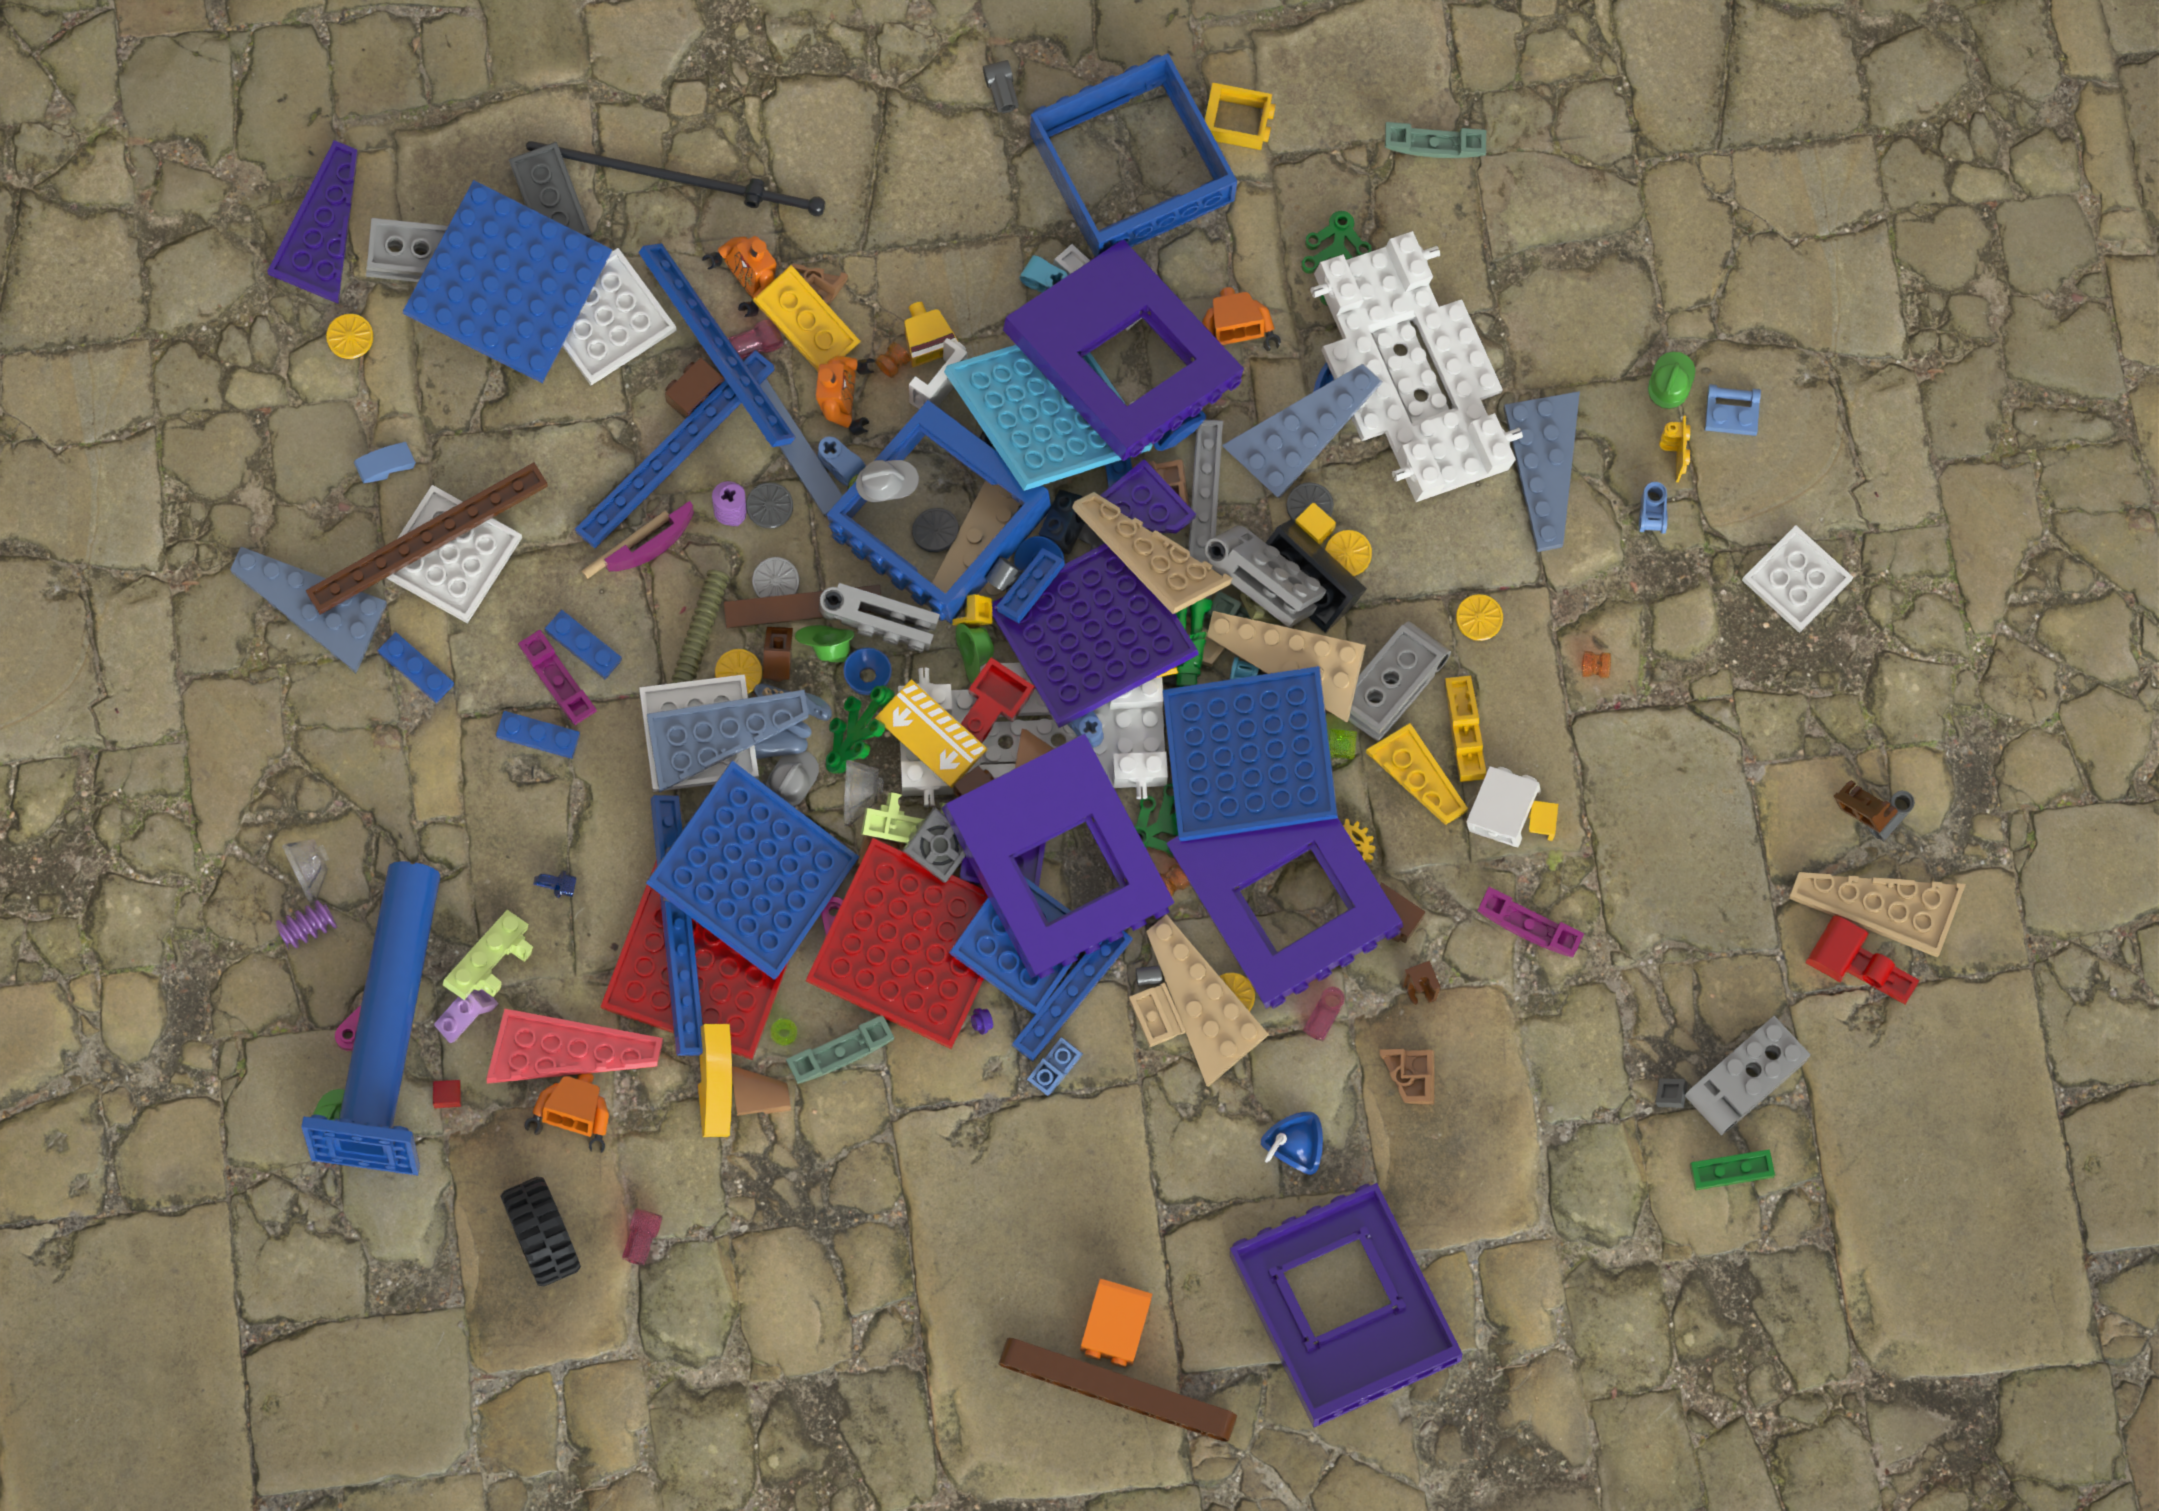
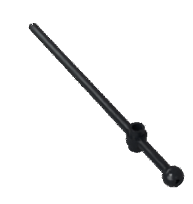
M528 141L526 149L532 151L548 144ZM559 147L561 155L565 159L744 196V204L750 208H758L759 204L764 200L806 209L813 216H821L825 210L826 202L819 196H814L809 200L766 191L764 189V181L757 178L750 179L749 184L742 186Z

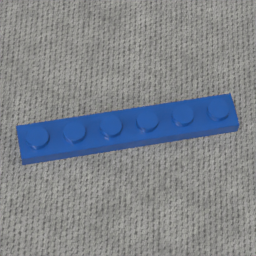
M1122 931L1124 936L1112 943L1107 939L1099 943L1100 949L1089 955L1085 954L1043 1005L1038 1014L1033 1017L1015 1039L1012 1046L1034 1062L1132 942L1133 938Z

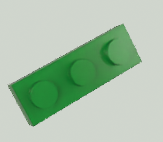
M1770 1149L1690 1163L1695 1191L1774 1178L1775 1176Z

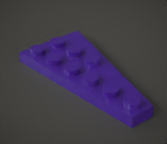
M334 140L267 272L268 275L339 304L358 151Z

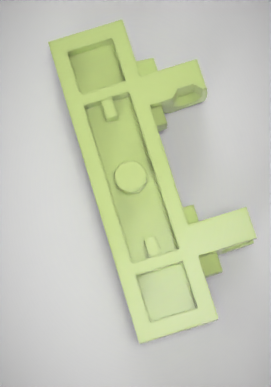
M891 792L888 793L886 805H881L880 810L865 808L861 835L907 844L910 841L908 840L910 834L917 830L916 826L925 819L905 816L904 811H899L900 806L898 804V799L902 794ZM943 802L939 803L941 808L946 804Z
M506 910L444 979L443 986L463 1000L474 989L477 991L482 989L494 997L502 984L499 979L491 974L494 966L505 954L509 955L512 953L524 962L531 955L533 946L525 941L523 936L529 924L509 910Z

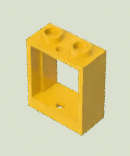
M1212 83L1205 122L1216 142L1262 150L1263 141H1269L1271 127H1267L1268 119H1273L1276 104L1271 103L1272 94ZM1220 101L1263 109L1258 136L1214 127Z

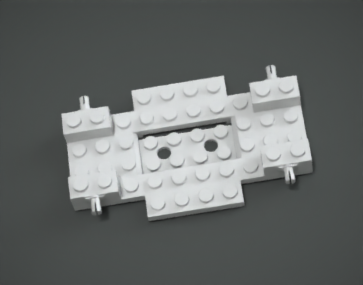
M1412 231L1389 239L1384 248L1348 260L1345 259L1343 254L1320 262L1314 273L1319 285L1311 287L1310 290L1313 298L1324 295L1343 340L1325 345L1321 349L1334 380L1357 366L1365 364L1383 381L1351 418L1361 441L1386 434L1401 468L1392 471V475L1395 477L1394 480L1397 482L1405 478L1415 501L1418 502L1509 470L1516 460L1510 448V442L1521 439L1523 435L1520 432V428L1505 432L1501 428L1495 413L1487 415L1481 400L1501 394L1503 389L1462 299L1440 307L1436 302L1429 286L1433 275L1427 260L1440 256L1438 246L1423 250ZM1410 321L1417 325L1452 403V409L1450 410L1446 404V397L1442 394L1437 384L1436 375L1431 370L1426 359V352L1421 348L1416 337V330L1411 326ZM1394 345H1404L1407 349V354L1404 356L1395 354L1393 350ZM1418 389L1424 390L1428 396L1427 400L1424 402L1416 400L1414 391Z
M1001 663L1031 683L1020 663ZM984 664L983 666L980 667V672L982 671V669L984 668V666H985L986 664ZM919 668V683L917 685L961 724L977 699L969 694V690H951V684L930 683L929 668H925V678H923V668ZM1158 677L1093 710L1102 723L1104 734L1102 743L1094 747L1093 750L1113 787H1136L1137 799H1141V789L1142 797L1146 799L1148 798L1147 787L1167 785V755L1165 752L1163 724L1162 677ZM898 686V692H899L904 686ZM1034 689L1033 694L1018 716L1050 715L1036 689ZM1049 719L995 722L989 735L982 743L988 750L965 775L978 765L983 771L987 769L995 779L1014 770L1016 764L1004 763H1016L1022 729H1027L1054 749L1057 747L1051 743L1053 735L1062 734L1066 739V743L1078 736L1067 724L1058 728L1055 721ZM1002 736H1009L1013 740V745L1009 749H1002L998 745V740ZM900 742L902 796H924V807L929 808L928 797H930L931 808L935 807L934 795L954 794L953 788L951 789Z

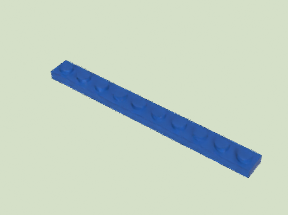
M663 244L643 246L638 253L671 299L673 305L682 315L686 324L693 331L700 344L704 347L713 363L717 366L726 382L730 385L739 401L750 414L752 420L761 430L766 440L772 447L791 444L796 437Z
M756 350L744 361L759 385L775 370L774 365ZM726 380L575 528L576 533L594 549L741 404Z
M654 795L650 798L657 866L665 856L666 849L672 846L682 832L679 796ZM660 894L676 1056H700L703 1053L701 1026L703 1024L692 918L673 903L663 901V896Z

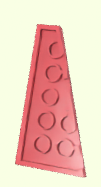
M504 1009L486 1080L488 1084L656 1067L663 1038Z

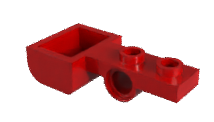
M991 657L969 688V694L975 697L977 701L965 716L961 725L983 743L1000 715L1014 722L1033 694L1035 686Z
M1833 916L1807 958L1806 964L1840 983L1848 972L1906 1005L1920 980L1895 967L1894 962L1888 957L1879 953L1872 954L1863 949L1862 946L1867 940L1868 932L1840 916Z

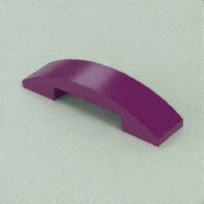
M689 501L668 515L671 526L635 551L631 552L624 545L605 558L606 569L609 572L627 570L642 565L662 554L686 530L694 514L693 504Z
M541 630L536 631L518 643L544 686L574 725L597 712V709L585 692L579 688L555 654L554 648Z
M1491 887L1487 888L1477 910L1478 912L1521 938L1556 953L1574 957L1584 936L1583 932L1562 922L1557 924L1513 902L1512 897Z

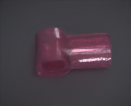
M770 319L757 323L754 329L728 337L741 358L751 355L755 350L768 353L778 350L784 345L779 329Z
M1329 987L1322 992L1321 998L1303 1029V1032L1308 1036L1322 1042L1324 1041L1336 1017L1342 1010L1345 1001L1344 994L1339 988ZM1327 996L1337 997L1339 1004L1335 1007L1328 1006L1325 1002Z
M639 1208L635 1209L629 1227L630 1234L622 1255L623 1260L636 1265H645L653 1238L656 1239L663 1218L662 1215Z

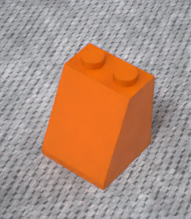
M1100 1278L1080 1351L1085 1352L1084 1356L1094 1360H1100L1101 1357L1110 1359L1111 1364L1126 1368L1127 1365L1133 1366L1150 1308L1152 1293Z

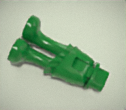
M1203 598L1189 606L1191 612V631L1189 637L1197 648L1199 655L1177 666L1178 673L1173 674L1176 676V687L1197 685V677L1201 676L1200 669L1206 644L1204 638L1207 635L1206 632H1202L1204 614L1212 609V601ZM1187 607L1175 613L1185 630Z

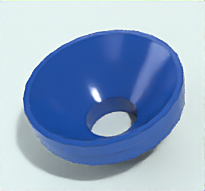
M867 647L854 651L844 664V678L848 686L861 695H870L874 687L887 686L892 673L891 663L884 653L875 648ZM863 670H873L876 674L875 679L872 682L862 681L860 674Z

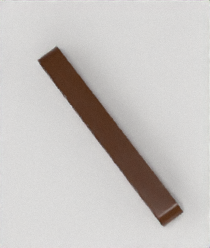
M1014 1338L1006 1339L998 1363L1001 1367L1223 1442H1229L1237 1419L1235 1413Z

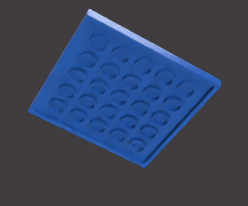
M473 180L403 309V314L543 384L605 267L612 249Z
M1319 666L1163 690L1178 838L1180 841L1338 818Z
M731 761L646 881V884L775 980L859 856L734 761Z

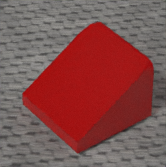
M461 1080L433 1081L434 1108L461 1107Z

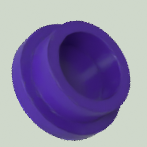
M976 1008L971 1016V1024L973 1029L981 1035L986 1034L988 1030L993 1028V1020L988 1009Z

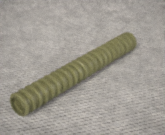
M712 569L706 573L708 577L704 579L705 585L701 588L703 592L699 594L700 600L696 603L698 607L694 609L695 615L691 618L693 622L689 624L690 630L686 633L688 637L684 639L686 644L682 645L681 649L683 652L679 654L681 659L677 660L676 664L678 667L674 669L676 674L672 675L671 679L673 682L670 684L693 681V679L697 678L696 672L700 669L698 664L702 663L701 657L705 654L703 649L707 648L706 642L710 639L708 635L712 633L711 627L715 624L713 620L717 618L716 612L720 609L718 605L722 603L721 597L725 594L723 590L727 588L726 582L730 579L722 571Z

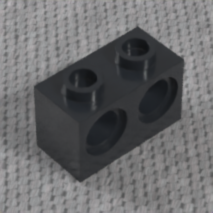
M1059 489L1038 534L1053 540L1063 553L1070 555L1085 524V521L1072 507L1074 502L1083 498V496Z

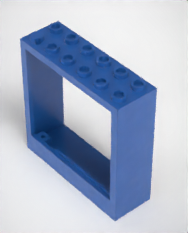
M1169 53L1163 56H1153L1143 65H1133L1118 76H1108L1098 85L1086 86L1079 93L1071 97L1063 96L1055 104L1048 107L1041 106L1031 114L1030 136L1094 257H1097L1122 239L1132 248L1235 201L1237 179ZM1162 85L1213 180L1184 195L1178 194L1098 230L1049 137L1129 102L1130 99Z
M927 400L875 460H904L926 435L991 485L999 484L1012 495L1015 501L1022 505L946 594L920 575L917 568L852 520L855 514L867 502V500H864L859 495L856 481L826 515L829 521L828 526L832 532L831 536L840 545L846 544L852 548L851 552L858 559L863 561L865 558L879 575L883 576L886 574L890 577L892 584L901 591L905 589L911 593V598L920 606L925 604L932 609L931 612L940 614L938 620L943 621L945 619L952 624V619H956L967 607V596L977 595L988 583L985 577L999 557L1007 560L1010 558L1020 544L1048 514L1051 503L1048 489L1041 485L1024 491L996 450Z

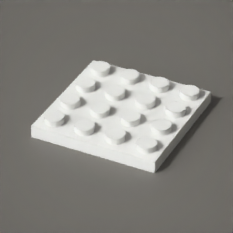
M617 248L612 251L562 347L588 383L593 385L674 333L677 329L628 260Z
M432 485L398 538L457 506L462 501ZM491 518L386 578L468 624L521 541L522 534Z
M745 675L639 687L653 792L659 791L647 714L747 699ZM755 745L666 790L715 784L731 761H734L756 779H759Z

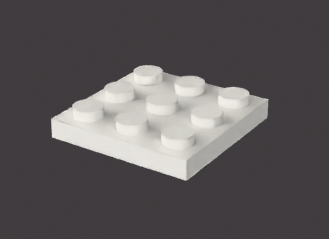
M1795 525L1743 577L1742 581L1800 633L1852 581L1853 576Z

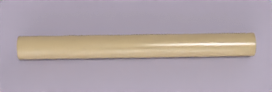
M663 511L583 569L581 572L584 577L589 579L604 568V559L624 545L630 549L669 521L667 511Z

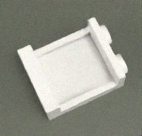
M946 338L943 342V360L946 363L928 385L916 376L909 383V403L918 409L927 400L937 407L954 388L944 373L946 366L967 360L966 348L956 340L952 342Z
M1490 766L1467 819L1469 832L1518 848L1522 840L1521 831L1534 799L1541 793L1539 782L1529 775H1522L1521 777L1513 774L1507 768H1494Z

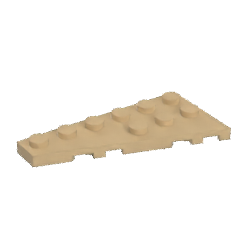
M985 480L955 541L951 545L932 582L933 585L945 594L1018 511L1019 503L999 484L991 485ZM988 582L977 595L992 598V602L1005 596L1007 589L1001 591Z
M1095 492L1075 501L1072 509L1172 614L1229 586L1233 579L1227 574L1222 576L1212 570L1213 565L1203 561L1201 563L1190 556V551L1155 530L1152 533L1142 526L1143 522L1137 518L1132 520L1120 513L1119 507Z
M1213 611L1207 637L1267 674L1319 666L1325 709L1348 722L1366 645Z
M1799 872L1789 899L1831 916H1840L1859 927L1938 958L1966 884L1915 882V880L1875 877L1869 879L1859 878V876L1841 877L1832 876L1831 874Z
M1166 914L1146 932L1177 1012L1186 1030V1035L1206 1086L1209 1087L1269 1034Z

